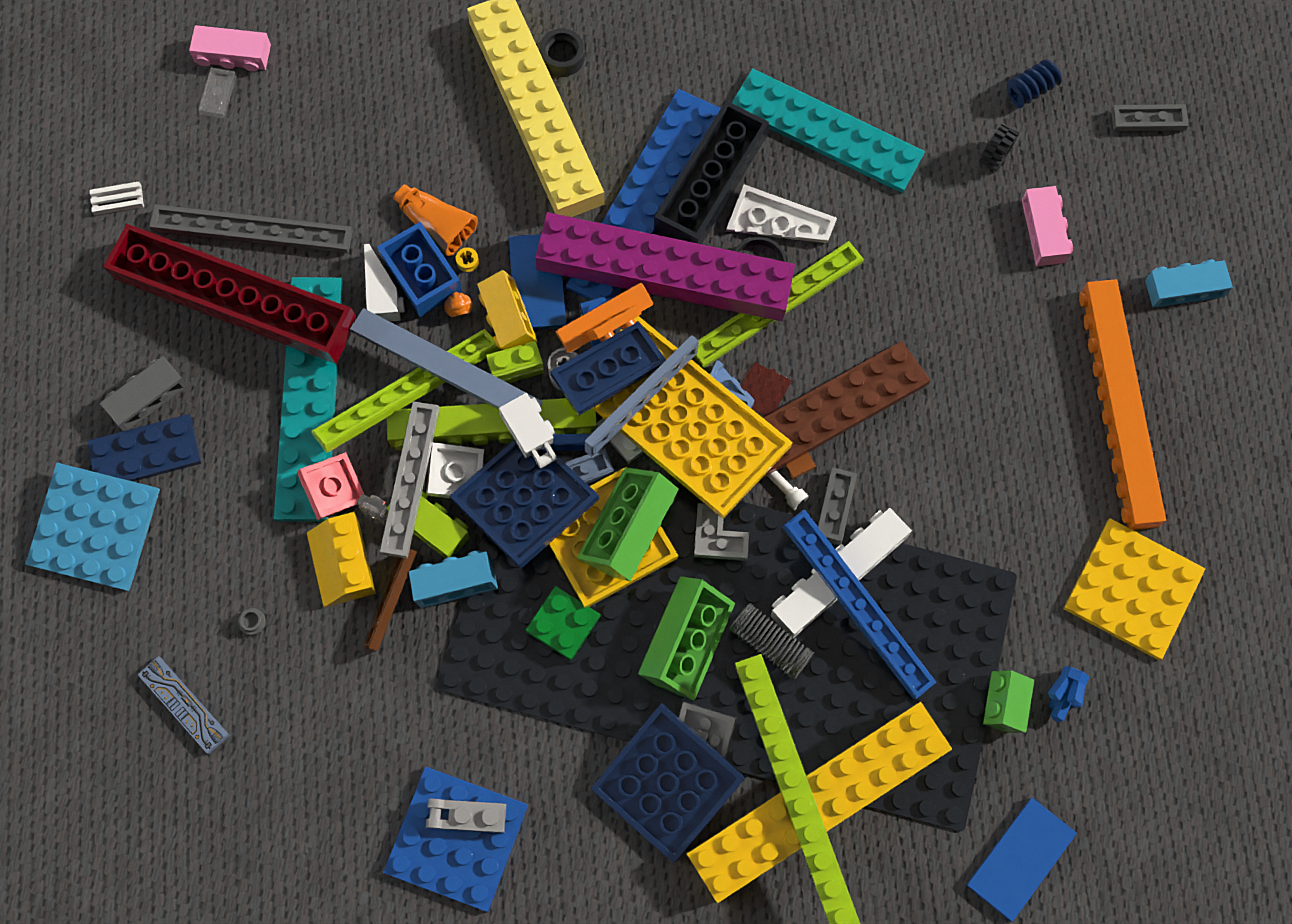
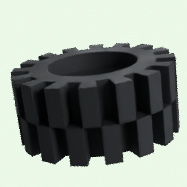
M1001 124L983 151L979 163L997 172L1014 146L1019 133Z

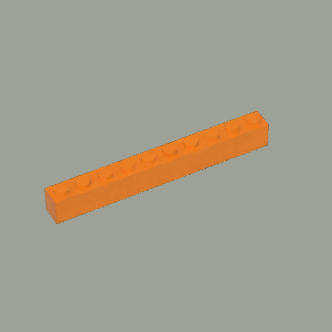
M1115 279L1087 282L1079 294V302L1082 307H1085L1086 312L1084 327L1090 333L1088 348L1090 353H1094L1093 373L1095 377L1099 378L1100 383L1097 393L1099 400H1103L1104 404L1102 411L1103 423L1105 425L1108 424L1109 429L1107 445L1109 449L1113 450L1112 470L1118 475L1119 483H1117L1116 490L1118 497L1122 498L1124 506L1121 510L1122 520L1124 523H1127L1128 528L1131 530L1158 528L1166 522V516L1118 281Z

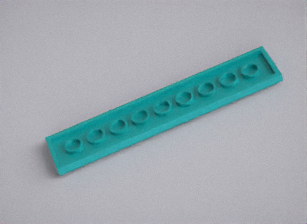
M291 278L292 286L342 304V278ZM286 346L274 520L324 522L328 519V516L317 520L297 471L332 458V451L326 453L313 437L312 430L335 417L338 362L334 364L290 346Z

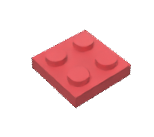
M346 453L297 471L317 520L367 501Z

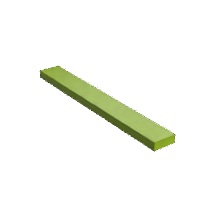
M849 241L793 277L785 314L863 263V257ZM739 313L699 339L698 352L694 358L703 369L776 320Z
M483 329L447 352L475 365L487 358L486 355L497 352L500 349L497 347L494 338L486 329ZM417 368L312 430V435L328 453L444 384L445 381Z

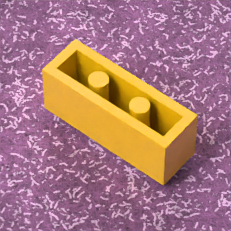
M502 270L477 284L480 290L479 300L488 312L486 319L491 328L494 329L496 334L494 341L500 350L519 345L525 346V343L532 341L538 342L513 277Z

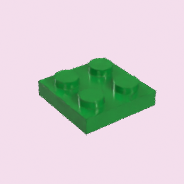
M555 586L527 627L526 632L571 661L601 616L590 607L585 608L582 602Z

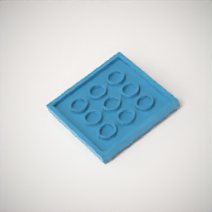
M56 463L25 565L129 591L160 489Z

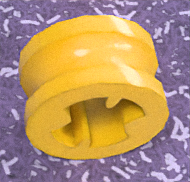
M462 248L457 252L456 263L458 268L463 272H472L478 267V254L474 249ZM467 255H469L473 262H468L467 265L463 264L462 258L464 256L467 258Z

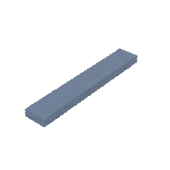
M691 335L585 440L586 453L591 457L594 456L697 354L699 343L694 336Z

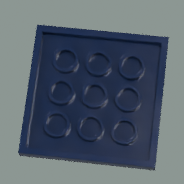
M514 440L450 495V499L521 569L599 500V495L557 455V460L540 468L532 455L527 458L524 457ZM543 448L537 453L540 457L546 454L547 451L545 450V448Z
M662 703L591 789L668 859L675 863L744 781L746 776Z

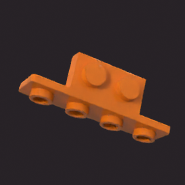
M639 283L561 327L556 333L567 353H570L590 341L600 339L603 342L615 335L613 330L620 326L623 330L635 324L634 318L641 315V312L651 307L653 302L643 283Z

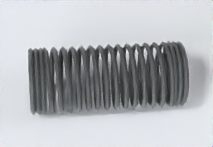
M749 603L733 622L730 631L734 632L735 635L738 634V638L742 637V641L746 640V644L750 643V647L754 646V650L758 648L757 652L765 655V659L769 658V662L773 661V665L777 663V668L781 666V671L785 669L784 673H788V676L794 680L812 658L814 652L806 647L796 659L804 647V644H802L792 656L801 643L798 641L786 656L796 642L797 638H795L782 653L793 638V635H791L779 649L789 635V632H787L775 646L785 632V629L781 631L769 646L780 631L781 626L765 643L777 627V623H775L768 634L762 639L766 631L773 624V620L756 639L760 631L770 620V617H768L753 635L766 617V614H764L749 632L753 624L761 616L762 611L757 614L744 631L747 624L758 612V608L756 609L754 605Z

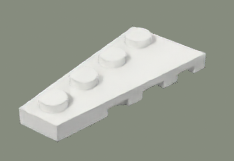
M743 185L726 231L828 243L837 218Z

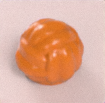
M454 292L445 301L444 309L450 317L470 313L473 304L469 296L464 293Z

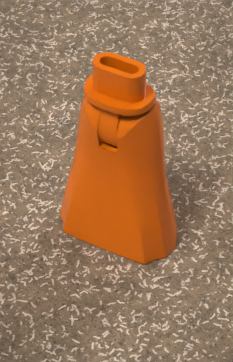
M404 184L393 196V200L399 203L400 209L403 210L406 216L415 224L421 222L436 246L447 256H452L462 245L461 238L466 241L476 230L478 224L476 216L446 204L415 187L411 189Z

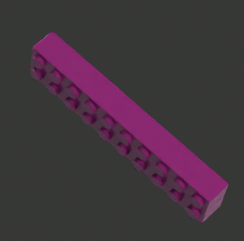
M549 212L546 214L535 257L536 270L625 289H630L639 283H643L648 294L782 322L787 308L795 264Z

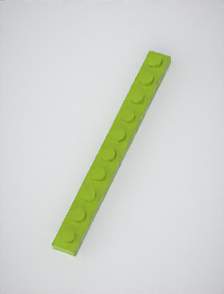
M759 654L735 663L736 670L829 924H860L763 657Z

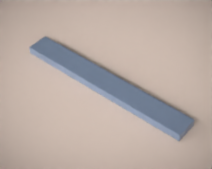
M364 308L350 328V331L355 335L497 409L526 393ZM535 398L540 407H542L543 401Z

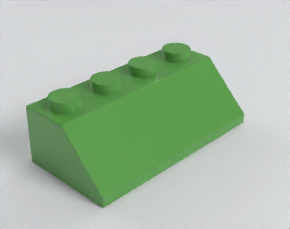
M625 467L581 548L577 559L613 578L631 581L679 489L659 472Z
M680 576L638 674L656 686L695 701L735 603L701 579Z

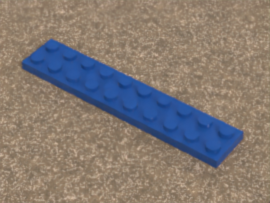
M678 89L602 224L653 234L655 232L654 216L721 108ZM572 277L566 285L567 290L590 301L605 297L607 302L618 296L623 289Z

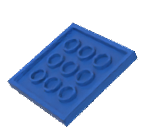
M425 766L383 873L489 912L529 805ZM428 799L506 804L505 832L492 833L425 828L426 819H429L430 808H427ZM441 809L440 820H448L449 810Z

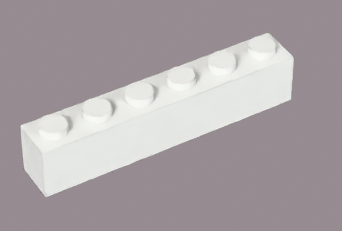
M891 508L884 513L881 510L878 511L869 520L871 525L865 530L860 527L850 536L852 541L848 545L844 546L841 544L835 549L858 580L863 578L905 541L912 532ZM814 568L811 571L813 575L808 580L802 578L791 588L794 591L787 598L782 595L772 604L774 609L770 616L782 629H785V633L789 632V637L793 635V638H795L837 601V598Z

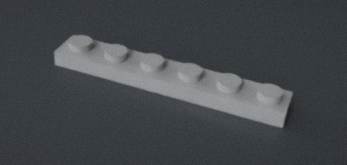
M414 401L412 403L380 549L382 555L408 559L438 420L439 405Z

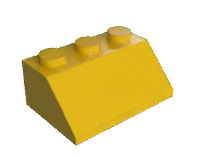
M354 512L329 518L307 532L324 608L376 594L359 520Z

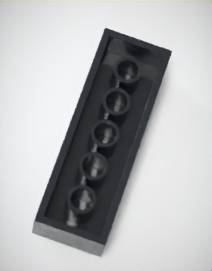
M725 101L654 216L655 231L669 238L702 244L765 141L769 122Z

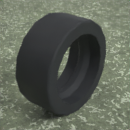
M556 28L549 31L540 42V54L550 74L558 77H567L577 73L582 68L585 61L584 42L575 31L567 28ZM557 43H568L575 47L576 56L567 62H558L549 57L548 50Z

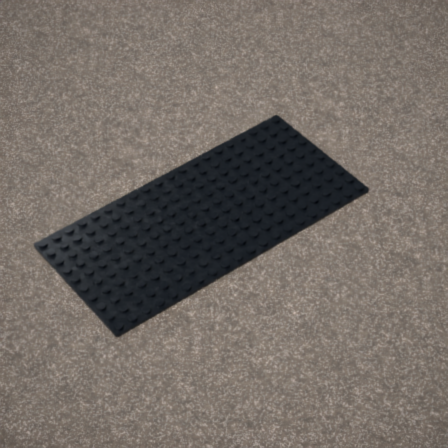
M555 453L564 463L576 459ZM613 468V469H614V473H616L617 471H619V469ZM599 479V480H596V481H594V482L588 483V485L591 486V485H593V484H595V483L601 481L602 479ZM673 484L679 490L662 520L661 527L678 554V559L590 606L601 617L571 661L526 632L527 627L555 586L580 601L550 546L547 545L520 569L483 533L478 551L487 552L493 559L498 589L463 598L437 682L439 691L630 742L660 704L663 703L679 717L683 702H687L736 717L737 720L726 759L741 773L777 782L735 667V663L757 656L761 652H757L758 648L754 650V646L750 647V643L746 644V640L742 641V637L738 638V634L732 633L730 627L743 609L751 603L756 609L758 608V612L747 624L744 631L759 612L762 611V614L749 632L764 614H766V617L753 635L764 621L770 617V620L756 637L757 639L773 620L770 616L774 609L772 604L782 595L787 598L794 591L791 588L800 579L808 580L813 575L811 572L813 569L812 565L782 527L796 515L740 501L723 518V531L749 533L747 561L694 557L698 503H705L686 487ZM813 520L815 524L818 526L819 521ZM845 528L841 544L844 546L848 545L852 541L850 536L855 531ZM831 543L835 549L839 546ZM901 543L859 580L936 681L932 687L917 699L911 697L838 600L795 637L797 640L786 656L798 641L801 643L792 656L802 644H804V647L796 659L806 647L810 648L814 655L794 680L788 676V673H784L785 669L781 671V666L777 668V663L773 665V661L769 662V658L765 659V655H762L806 776L921 702L952 750L866 807L959 832L963 831L966 827L986 725L983 722L992 671H998L1017 575L1004 569ZM680 576L701 579L735 603L695 701L656 686L638 674ZM774 621L773 624L770 626V628L766 631V633L764 634V636L762 637V639L768 634V632H769V631L771 630V628L774 626V624L776 623L775 621ZM777 624V627H776V628L773 630V632L770 634V636L768 637V639L765 641V643L770 639V637H771V636L774 634V632L778 629V627H779L778 624ZM781 628L780 631L776 634V636H775L774 639L771 641V643L769 644V646L773 643V641H774V640L778 637V635L781 633V631L783 630L782 628ZM784 632L783 635L780 637V639L777 641V643L775 644V646H776V645L780 642V640L784 637V635L786 634L785 632ZM789 636L786 637V639L783 641L779 649L788 640ZM793 638V639L790 640V642L787 644V646H786L785 649L782 651V653L786 650V648L791 644V642H792L795 638Z

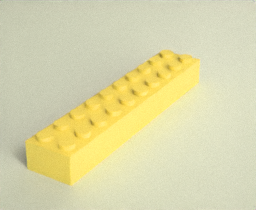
M489 0L467 8L470 26L555 214L573 217L605 205L604 190L516 0Z

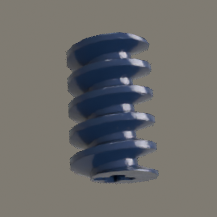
M1044 59L1039 64H1035L1023 73L1018 74L1016 78L1010 79L1007 83V92L1012 103L1020 109L1024 107V103H1031L1032 98L1037 99L1040 94L1044 95L1048 90L1054 89L1055 84L1057 86L1061 85V71L1052 61Z

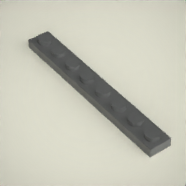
M156 204L154 205L149 226L152 231L340 253H349L353 232L350 226Z

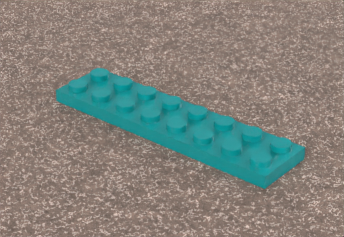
M753 68L732 104L768 121L769 129L901 193L906 189L925 154L924 150Z

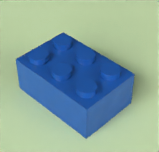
M421 222L377 246L382 262L419 318L444 304L452 293H462L459 278Z

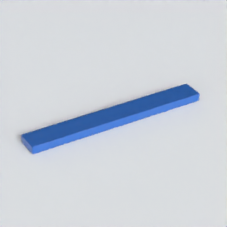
M802 510L782 526L911 697L917 699L936 683L934 678L806 510Z

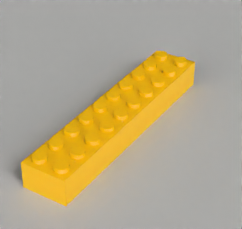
M921 702L806 776L826 832L952 750ZM780 792L688 852L687 856L715 901L719 903L800 850L801 846Z

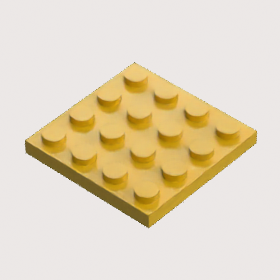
M624 468L590 486L599 495V500L549 544L585 608L678 559V554L661 526L655 533L649 549L644 554L631 581L613 578L577 559Z
M1110 518L1103 528L1063 609L1160 661L1166 653L1205 568Z

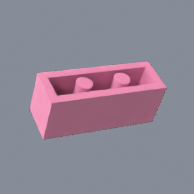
M195 25L189 51L194 62L201 66L214 64L221 65L226 69L242 67L248 71L255 72L258 69L266 70L271 44L267 33Z
M1056 186L1027 189L1022 198V204L1036 266L1066 263L1070 254H1072L1073 245L1066 233L1068 224L1066 217H1063L1061 211L1063 205L1061 195H1058Z

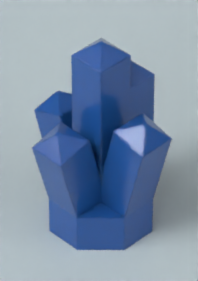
M1064 666L1061 675L1049 690L1048 695L1051 700L1048 706L1052 710L1050 716L1055 722L1064 721L1070 706L1076 709L1083 705L1085 688L1090 677L1083 671Z

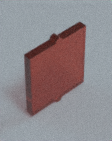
M754 362L741 388L747 391L755 400L752 410L768 416L777 410L792 380L776 373L775 369L770 370Z

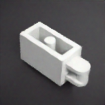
M525 393L500 407L499 415L524 457L527 458L532 455L538 466L543 468L557 460L555 453L550 447V444L553 443L552 435L555 434V431L548 420L543 421L539 412L542 410L535 398L530 399L528 394ZM545 448L547 453L539 457L537 452Z

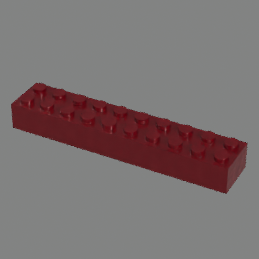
M126 224L103 266L115 280L334 364H337L352 334L350 328L357 318L353 310L348 306Z

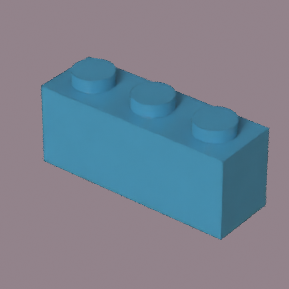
M1211 259L1197 265L1184 263L1170 269L1159 267L1152 270L1145 280L1153 308L1225 297L1233 288L1225 260L1215 262V260Z
M473 551L468 556L462 558H446L442 563L435 565L422 564L417 569L409 571L413 600L421 608L498 589L493 559L487 552Z

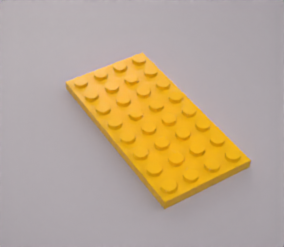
M639 316L634 318L636 322H640L666 360L678 349ZM690 360L619 431L722 519L791 448L793 443L693 360ZM652 374L592 409L606 420Z

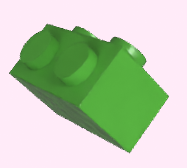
M1012 670L992 671L983 724L1007 733H1026L1034 679Z

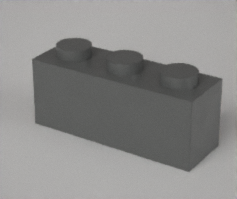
M162 356L160 359L150 362L147 368L140 374L130 377L120 389L110 392L100 404L121 430L126 431L133 428L187 387V384L167 359Z

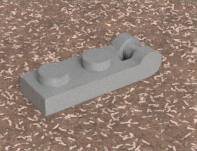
M428 799L427 808H430L429 819H426L425 828L504 833L507 805L502 803ZM441 809L449 810L448 820H440Z

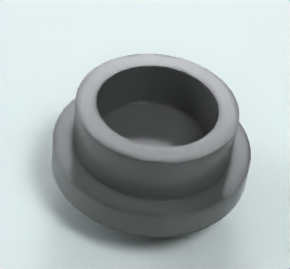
M255 608L243 611L238 619L239 628L247 635L260 633L266 624L264 614Z

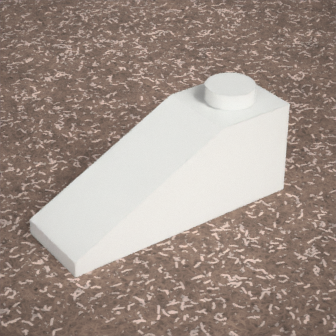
M364 244L367 310L389 322L401 321L400 312H405L404 298L399 297L397 288L371 246Z

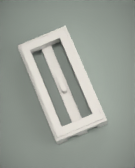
M140 182L90 190L91 204L93 206L92 213L94 215L144 207ZM137 198V200L98 206V204Z

